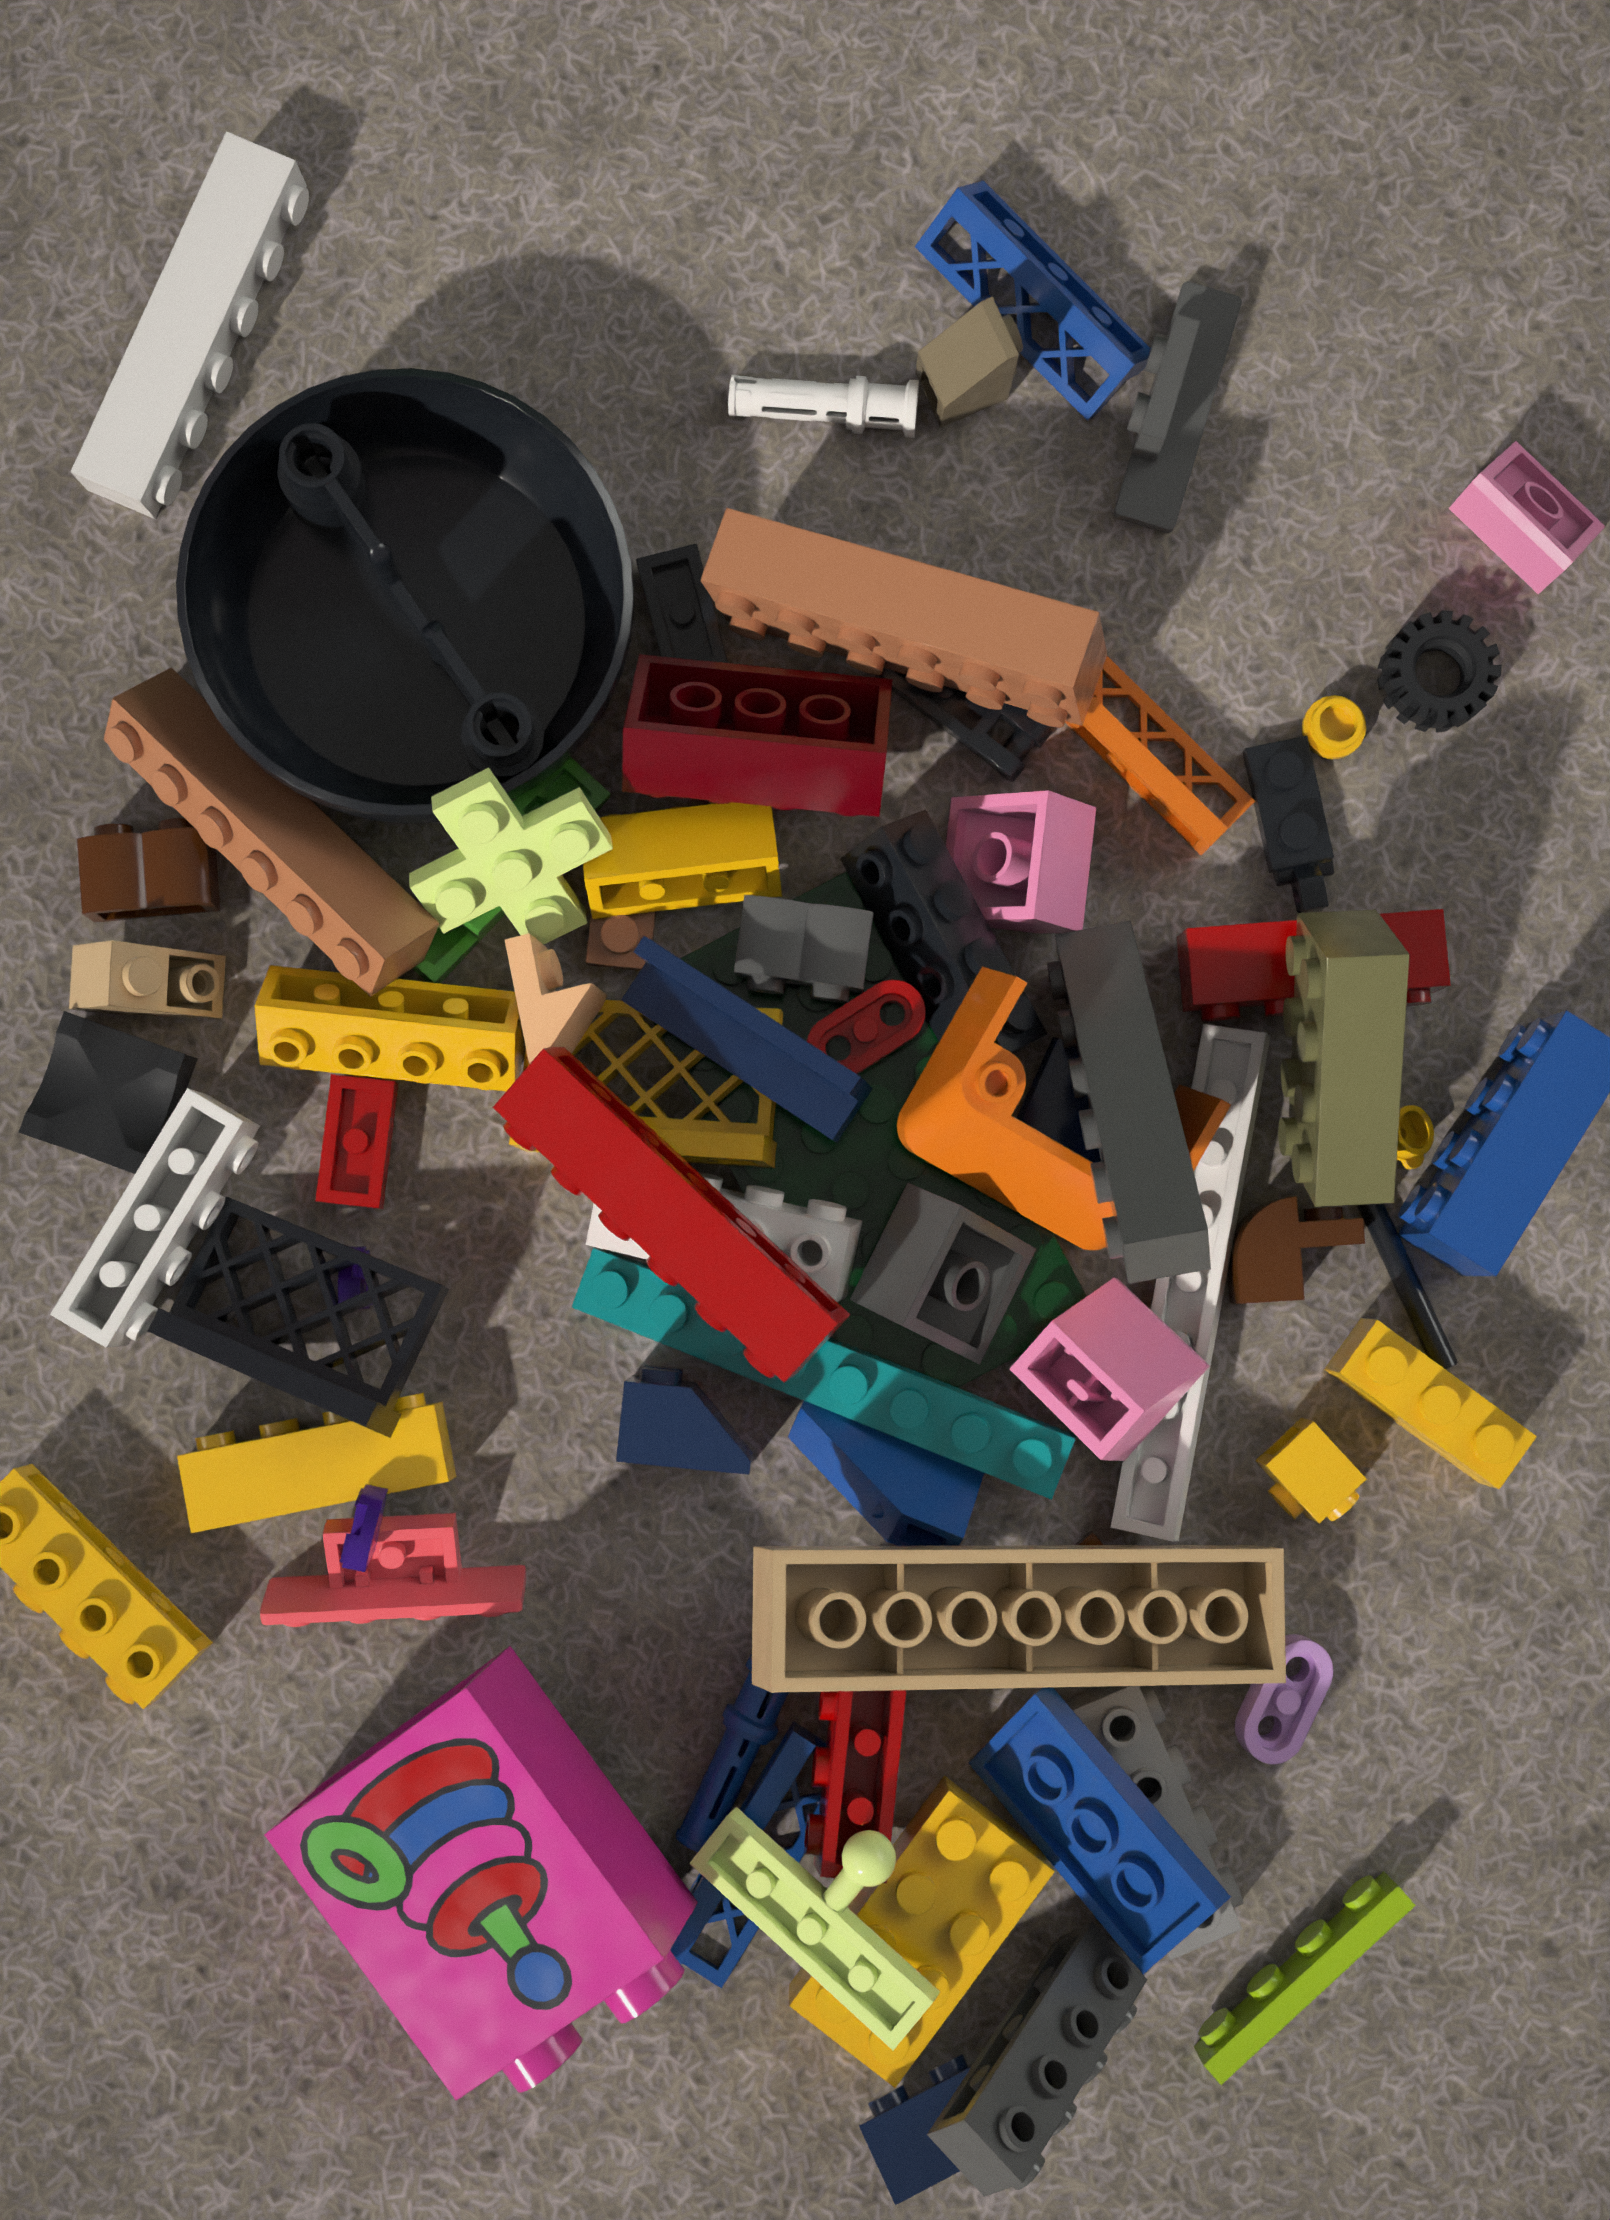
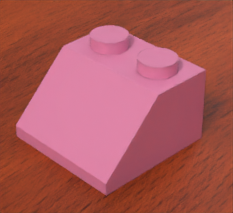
M1049 790L951 797L946 847L990 928L1039 934L1067 933L1083 930L1096 807Z

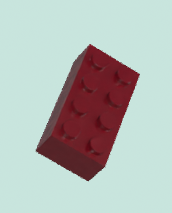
M639 654L623 726L622 792L641 793L655 798L672 796L702 799L717 804L733 802L772 806L779 810L804 809L834 812L849 817L858 815L880 817L893 679Z

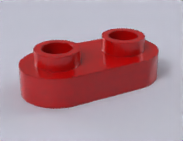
M882 981L818 1021L811 1029L807 1042L827 1054L825 1047L831 1039L842 1038L846 1040L850 1045L851 1052L846 1059L837 1062L858 1075L911 1041L919 1033L925 1020L924 1001L920 993L912 985L904 981ZM889 1003L899 1005L904 1012V1020L896 1026L886 1025L880 1018V1009L884 1005Z

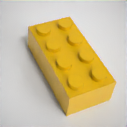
M945 1775L893 1844L896 1853V1864L893 1873L887 1879V1884L882 1883L874 1887L864 1886L848 1906L857 1917L940 1991L935 2001L898 2046L892 2050L803 1967L789 1984V2006L894 2088L900 2083L1055 1872L1051 1862L1035 1844Z

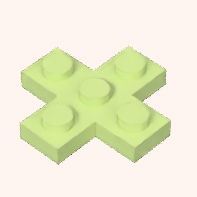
M487 768L431 797L433 813L458 846V849L409 873L410 889L427 912L439 922L438 927L443 933L498 906L502 908L520 935L530 933L543 945L587 924L586 910L562 874L612 850L613 845L611 834L580 787L522 816L490 768Z

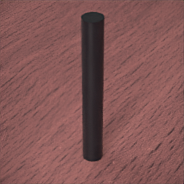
M1385 1204L1357 1205L1426 1355L1444 1369L1458 1363L1456 1356Z

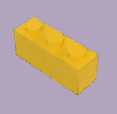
M731 802L728 804L716 803L690 807H672L665 810L623 815L611 814L599 817L611 834L613 849L583 864L584 881L592 919L744 901V895L782 897L771 806Z
M1360 1318L1324 1368L1325 1371L1472 1479L1496 1489L1502 1487L1537 1437L1377 1319Z

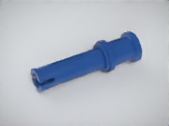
M752 1654L749 1655L745 1665L750 1671L735 1703L727 1704L722 1716L724 1719L722 1723L727 1728L702 1778L684 1821L675 1834L676 1839L681 1844L696 1852H699L730 1813L760 1746L768 1745L770 1741L775 1739L779 1728L775 1725V1722L789 1692L771 1693L752 1684Z

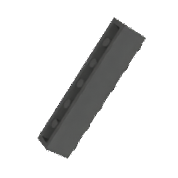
M1131 921L1056 934L1058 961L1048 962L1047 970L1053 1000L1065 998L1068 1008L1057 1010L1064 1049L1076 1047L1078 1058L1068 1060L1074 1098L1087 1097L1090 1108L1079 1111L1085 1149L1098 1148L1101 1162L1090 1163L1096 1200L1098 1204L1110 1202L1113 1216L1102 1218L1109 1259L1123 1258L1128 1284L1211 1269L1208 1227Z

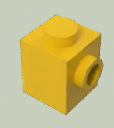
M1300 1418L1255 1460L1275 1482L1268 1490V1493L1278 1505L1293 1519H1296L1303 1513L1307 1518L1319 1524L1326 1517L1330 1521H1334L1350 1510L1359 1499V1494L1355 1490L1367 1480L1314 1421Z

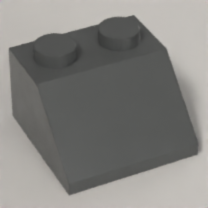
M907 1183L850 1300L980 1365L1036 1248L965 1207Z

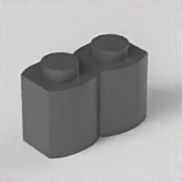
M744 895L734 973L736 977L747 978V990L769 994H784L786 984L811 987L810 998L848 1003L850 992L863 993L873 912L842 906Z

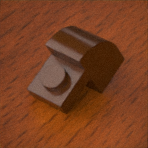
M1297 1196L1275 1199L1257 1206L1239 1222L1235 1229L1227 1273L1229 1303L1244 1304L1305 1300L1301 1248L1365 1244L1363 1218L1344 1219L1343 1207L1304 1209L1305 1222H1299Z

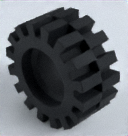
M1442 610L1433 618L1431 612L1420 615L1413 623L1410 621L1395 635L1386 646L1385 654L1380 658L1378 669H1382V675L1377 679L1379 690L1385 689L1387 694L1383 702L1388 710L1393 706L1398 710L1400 714L1396 719L1403 724H1406L1409 720L1416 723L1415 730L1426 732L1429 728H1436V733L1448 731L1454 726L1458 728L1486 707V702L1495 695L1498 686L1493 684L1501 676L1502 665H1493V659L1500 654L1497 644L1487 647L1483 640L1490 633L1484 626L1476 632L1472 630L1469 626L1473 618L1465 614L1457 621L1452 620L1453 611ZM1436 650L1445 652L1455 659L1459 666L1461 677L1459 685L1453 693L1435 695L1426 691L1419 684L1415 668L1420 655Z

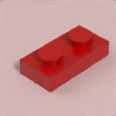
M331 1074L315 1201L384 1208L399 1083L389 1080Z

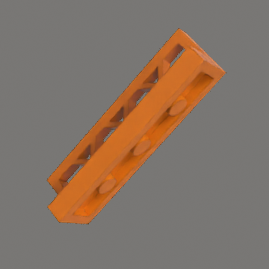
M1108 656L1106 657L1083 726L1067 721L1065 723L1194 850L1202 855L1255 800ZM1103 674L1117 688H1103ZM1103 697H1128L1139 708V732H1130L1103 706ZM1147 717L1162 732H1147ZM1173 740L1183 751V776H1175L1148 750L1147 741ZM1192 761L1207 776H1192ZM1192 785H1218L1235 804L1219 819L1192 793Z

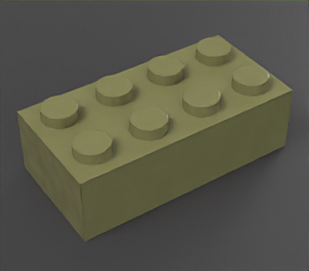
M1376 909L1297 913L1296 936H1288L1286 941L1287 970L1289 975L1295 976L1294 998H1286L1283 1006L1284 1029L1286 1036L1292 1037L1291 1058H1283L1281 1063L1282 1091L1285 1097H1289V1117L1280 1118L1278 1127L1281 1154L1291 1158L1294 1180L1296 1183L1304 1184L1315 1207L1394 1203L1409 953Z

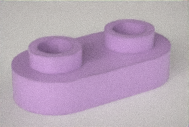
M1291 1634L1285 1636L1286 1665L1292 1658L1300 1657L1302 1662L1300 1671L1291 1677L1286 1675V1683L1251 1684L1236 1716L1235 1734L1239 1744L1244 1750L1263 1763L1280 1764L1288 1761L1298 1753L1332 1682L1333 1664L1329 1654L1322 1646L1303 1635ZM1266 1716H1273L1274 1727L1272 1731L1266 1735H1259L1258 1725L1260 1721Z

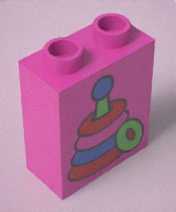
M511 1646L504 1649L317 1786L264 1834L456 2101L501 2070L518 2093L531 2089L556 2071L582 2043L583 2038L571 2022L602 2001L606 2003L619 2023L629 2022L664 1997L677 1984L685 1971L670 1949L698 1903Z

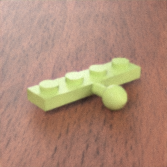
M737 1807L725 1817L690 1862L701 1875L892 2050L898 2046L939 1995L940 1991L848 1908L864 1886L874 1887L880 1885L894 1871L896 1864L894 1847L890 1840L880 1832L865 1830L849 1838L842 1852L843 1869L828 1888L824 1887Z

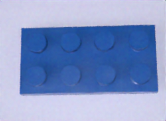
M1053 1687L1042 1688L1035 1693L969 1762L970 1766L1142 1974L1147 1972L1231 1898L1223 1886Z

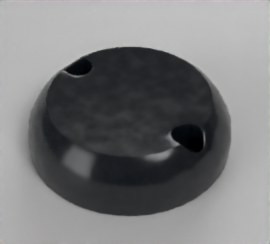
M416 368L376 369L329 380L307 388L276 405L250 425L225 451L201 488L189 514L180 546L176 579L177 615L186 657L204 698L221 726L239 748L271 777L306 798L346 814L369 820L403 824L440 822L432 811L431 797L487 768H490L509 798L513 800L538 786L562 767L587 740L609 705L622 676L628 655L635 609L633 570L623 526L606 487L592 464L574 442L547 417L511 394L484 382L460 375ZM317 457L332 459L330 474H328ZM303 465L308 470L311 476H307L301 473ZM499 718L511 719L519 725V731L516 736L517 744ZM486 728L498 745L490 743L484 738Z

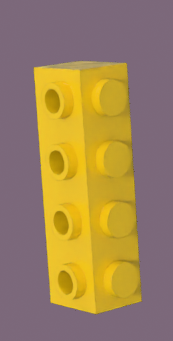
M270 965L254 1005L260 1065L285 1067L294 1070L349 1074L358 1077L368 1076L414 1081L424 1084L433 1083L478 1088L481 1090L507 1091L519 1077L524 1057L525 1041L515 991L396 979L370 997L353 980L344 977L339 972Z
M33 1464L13 1468L0 1482V1568L16 1583L13 1586L14 1593L28 1608L37 1613L45 1611L62 1628L59 1636L73 1653L84 1659L91 1657L108 1674L105 1677L106 1684L117 1697L131 1705L136 1702L144 1710L157 1701L213 1642Z

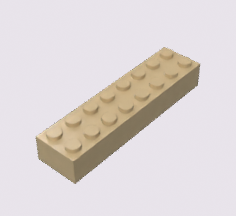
M1256 1545L753 1546L752 1684L771 1693L1286 1683L1283 1548Z

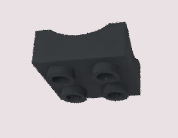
M64 1011L56 1031L53 1051L44 1078L25 1113L18 1133L136 1174L185 1093L198 1058Z

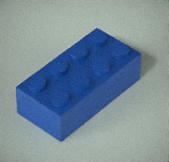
M1567 1010L1542 1019L1537 1018L1533 1022L1528 1023L1526 1028L1518 1024L1509 1033L1498 1052V1056L1505 1060L1504 1064L1493 1081L1484 1078L1474 1089L1465 1105V1110L1472 1114L1460 1134L1452 1131L1444 1138L1432 1158L1431 1163L1439 1168L1427 1188L1421 1185L1416 1186L1408 1195L1399 1211L1398 1217L1405 1221L1398 1233L1399 1236L1461 1276L1498 1275L1610 1093V1037Z

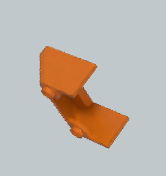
M982 967L899 1113L897 1120L898 1136L905 1148L913 1154L1074 1245L1093 1251L1106 1248L1102 1218L1111 1217L1113 1213L1110 1202L1097 1203L1090 1163L1093 1162L1012 1116L1024 1093L1026 1074L1021 1061L1013 1053L994 1043L1026 987L1027 982L1017 976ZM1179 1084L1174 1095L1194 1171L1231 1104L1215 1096Z

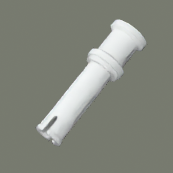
M731 375L728 414L729 416H757L773 419L846 424V430H852V433L862 434L865 428L903 430L905 437L915 438L919 380L910 379L905 386L869 383L866 376H856V379L850 378L849 384H833Z

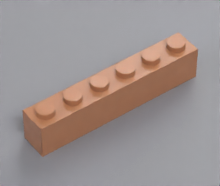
M172 667L113 697L104 741L109 745L114 755L120 761L128 763L153 787L161 801L169 806H173L196 828L203 841L224 855L243 874L246 882L254 890L262 892L280 909L297 932L308 936L333 961L337 970L344 977L353 980L371 997L424 961L439 922L309 798L296 793L271 777L249 758L221 726L207 701Z

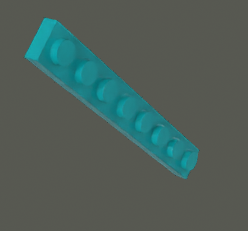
M593 1248L572 1308L1051 1500L1053 1499L1076 1439L1075 1434L833 1338H829L804 1367L785 1383L776 1375L773 1378H768L748 1362L743 1354L746 1346L728 1329L725 1332H720L701 1318L694 1307L698 1301L680 1284L677 1286L667 1284L646 1264L610 1250Z

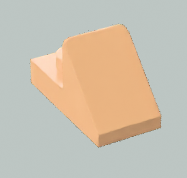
M530 933L505 939L529 1064L543 1048L564 1046L572 1054L606 1001V993L593 983L556 991V988L563 986V975L555 951L553 949L548 950L545 945Z

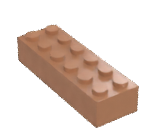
M730 508L725 510L701 577V582L715 602V607L721 611L726 621L730 622L729 629L743 637L759 641L764 640L766 634L788 640L787 645L791 649L811 657L820 658L823 656L824 651L847 657V664L869 674L880 675L883 669L887 668L906 674L905 679L910 684L927 691L941 692L943 686L967 692L966 698L985 708L1001 710L1005 703L1028 710L1027 716L1051 727L1061 728L1064 726L1065 721L1083 726L1107 657L1100 613L1097 611Z

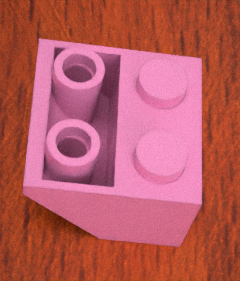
M1112 1278L1052 1320L1012 1365L1010 1370L1100 1460L1125 1461L1210 1365L1118 1278Z

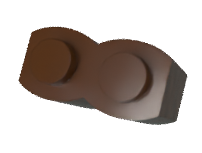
M185 818L159 821L158 830L143 833H134V827L128 824H104L94 828V835L77 838L82 914L93 922L220 911L216 849L208 846L200 837L197 829Z

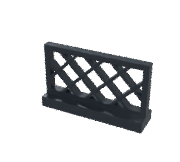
M226 1196L224 1205L213 1222L170 1312L158 1308L147 1332L391 1438L402 1415L393 1409L449 1289L442 1284ZM241 1217L254 1223L260 1246L232 1258L227 1241L238 1218ZM270 1230L280 1233L282 1236L272 1240ZM298 1243L306 1244L314 1268L285 1280L277 1253ZM323 1252L333 1255L336 1258L326 1262ZM265 1259L273 1286L244 1298L236 1271ZM354 1264L360 1266L368 1291L338 1304L330 1275ZM377 1274L391 1280L380 1285ZM224 1277L232 1304L209 1315L195 1310L205 1286ZM319 1281L327 1309L298 1321L290 1293ZM408 1287L425 1293L414 1318L393 1326L384 1298ZM277 1299L286 1327L260 1338L255 1334L249 1311ZM373 1303L382 1332L352 1345L343 1316ZM237 1318L239 1328L225 1322ZM332 1322L340 1351L317 1361L309 1359L302 1334ZM404 1337L402 1344L400 1346L398 1339ZM290 1340L293 1351L279 1345ZM387 1345L392 1365L381 1389L364 1382L357 1357ZM345 1363L348 1375L332 1368Z

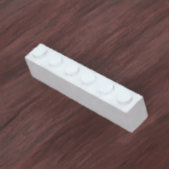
M226 131L72 467L71 473L86 490L156 519L162 504L169 506L175 500L182 482V472L178 468L187 448L196 449L205 435L208 418L204 411L213 391L221 393L230 380L233 370V359L230 357L237 338L239 335L242 337L248 336L255 325L258 316V302L255 299L264 279L272 281L280 270L284 256V248L281 242L289 224L298 225L307 210L309 191L306 189L307 185L296 160Z

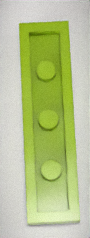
M1384 1871L1375 1879L1368 1875L1356 1881L1343 1896L1342 1902L1346 1906L1328 1923L1320 1919L1307 1926L1295 1941L1297 1951L1279 1968L1276 1964H1269L1262 1968L1247 1985L1246 1990L1250 1994L1231 2012L1227 2008L1219 2009L1203 2023L1198 2032L1201 2040L1194 2045V2048L1204 2067L1220 2085L1228 2080L1416 1906Z

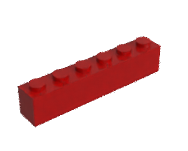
M564 1046L543 1048L492 1107L506 1120L503 1128L517 1144L529 1151L537 1149L554 1165L550 1171L556 1181L574 1195L581 1196L584 1193L602 1210L598 1214L602 1224L618 1238L624 1241H629L631 1238L649 1255L646 1259L649 1268L671 1286L680 1284L698 1301L694 1307L701 1318L720 1332H725L728 1329L746 1346L743 1354L748 1362L766 1377L773 1378L776 1375L785 1383L804 1367L850 1316L839 1303Z

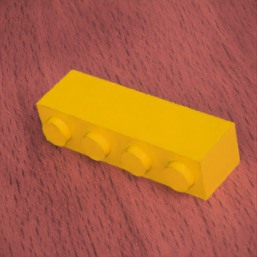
M424 1392L399 1397L393 1410L402 1415L391 1438L329 1411L322 1413L324 1425L300 1430L298 1418L259 1425L261 1438L236 1442L234 1430L195 1438L197 1450L177 1456L191 1533L355 1501L361 1488L364 1489L366 1484L388 1489L387 1494L451 1481L457 1476L443 1401L426 1404Z

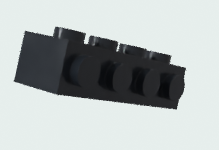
M926 809L881 826L840 858L867 910L873 912V921L908 984L912 985L920 993L925 1004V1017L939 1042L982 967L1016 976ZM1024 990L994 1043L1013 1054L1048 1034Z

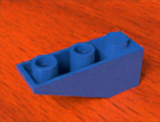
M803 1400L788 1438L886 1542L896 1546L960 1545L964 1539L984 1472Z

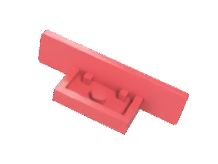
M456 1513L382 1517L376 1550L366 1571L361 1572L342 1568L343 1563L340 1562L344 1541L346 1534L351 1533L354 1518L326 1519L323 1541L328 1575L271 1578L260 1608V1617L263 1625L284 1624L289 1627L339 1621L364 1624L378 1619L398 1618L433 1620L441 1616L476 1614L484 1617H497L505 1613L520 1612L523 1609L526 1568L524 1565L462 1568Z

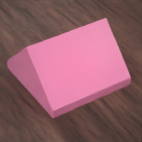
M1517 441L1489 464L1449 507L1466 526L1537 594L1542 592L1563 573L1606 527Z

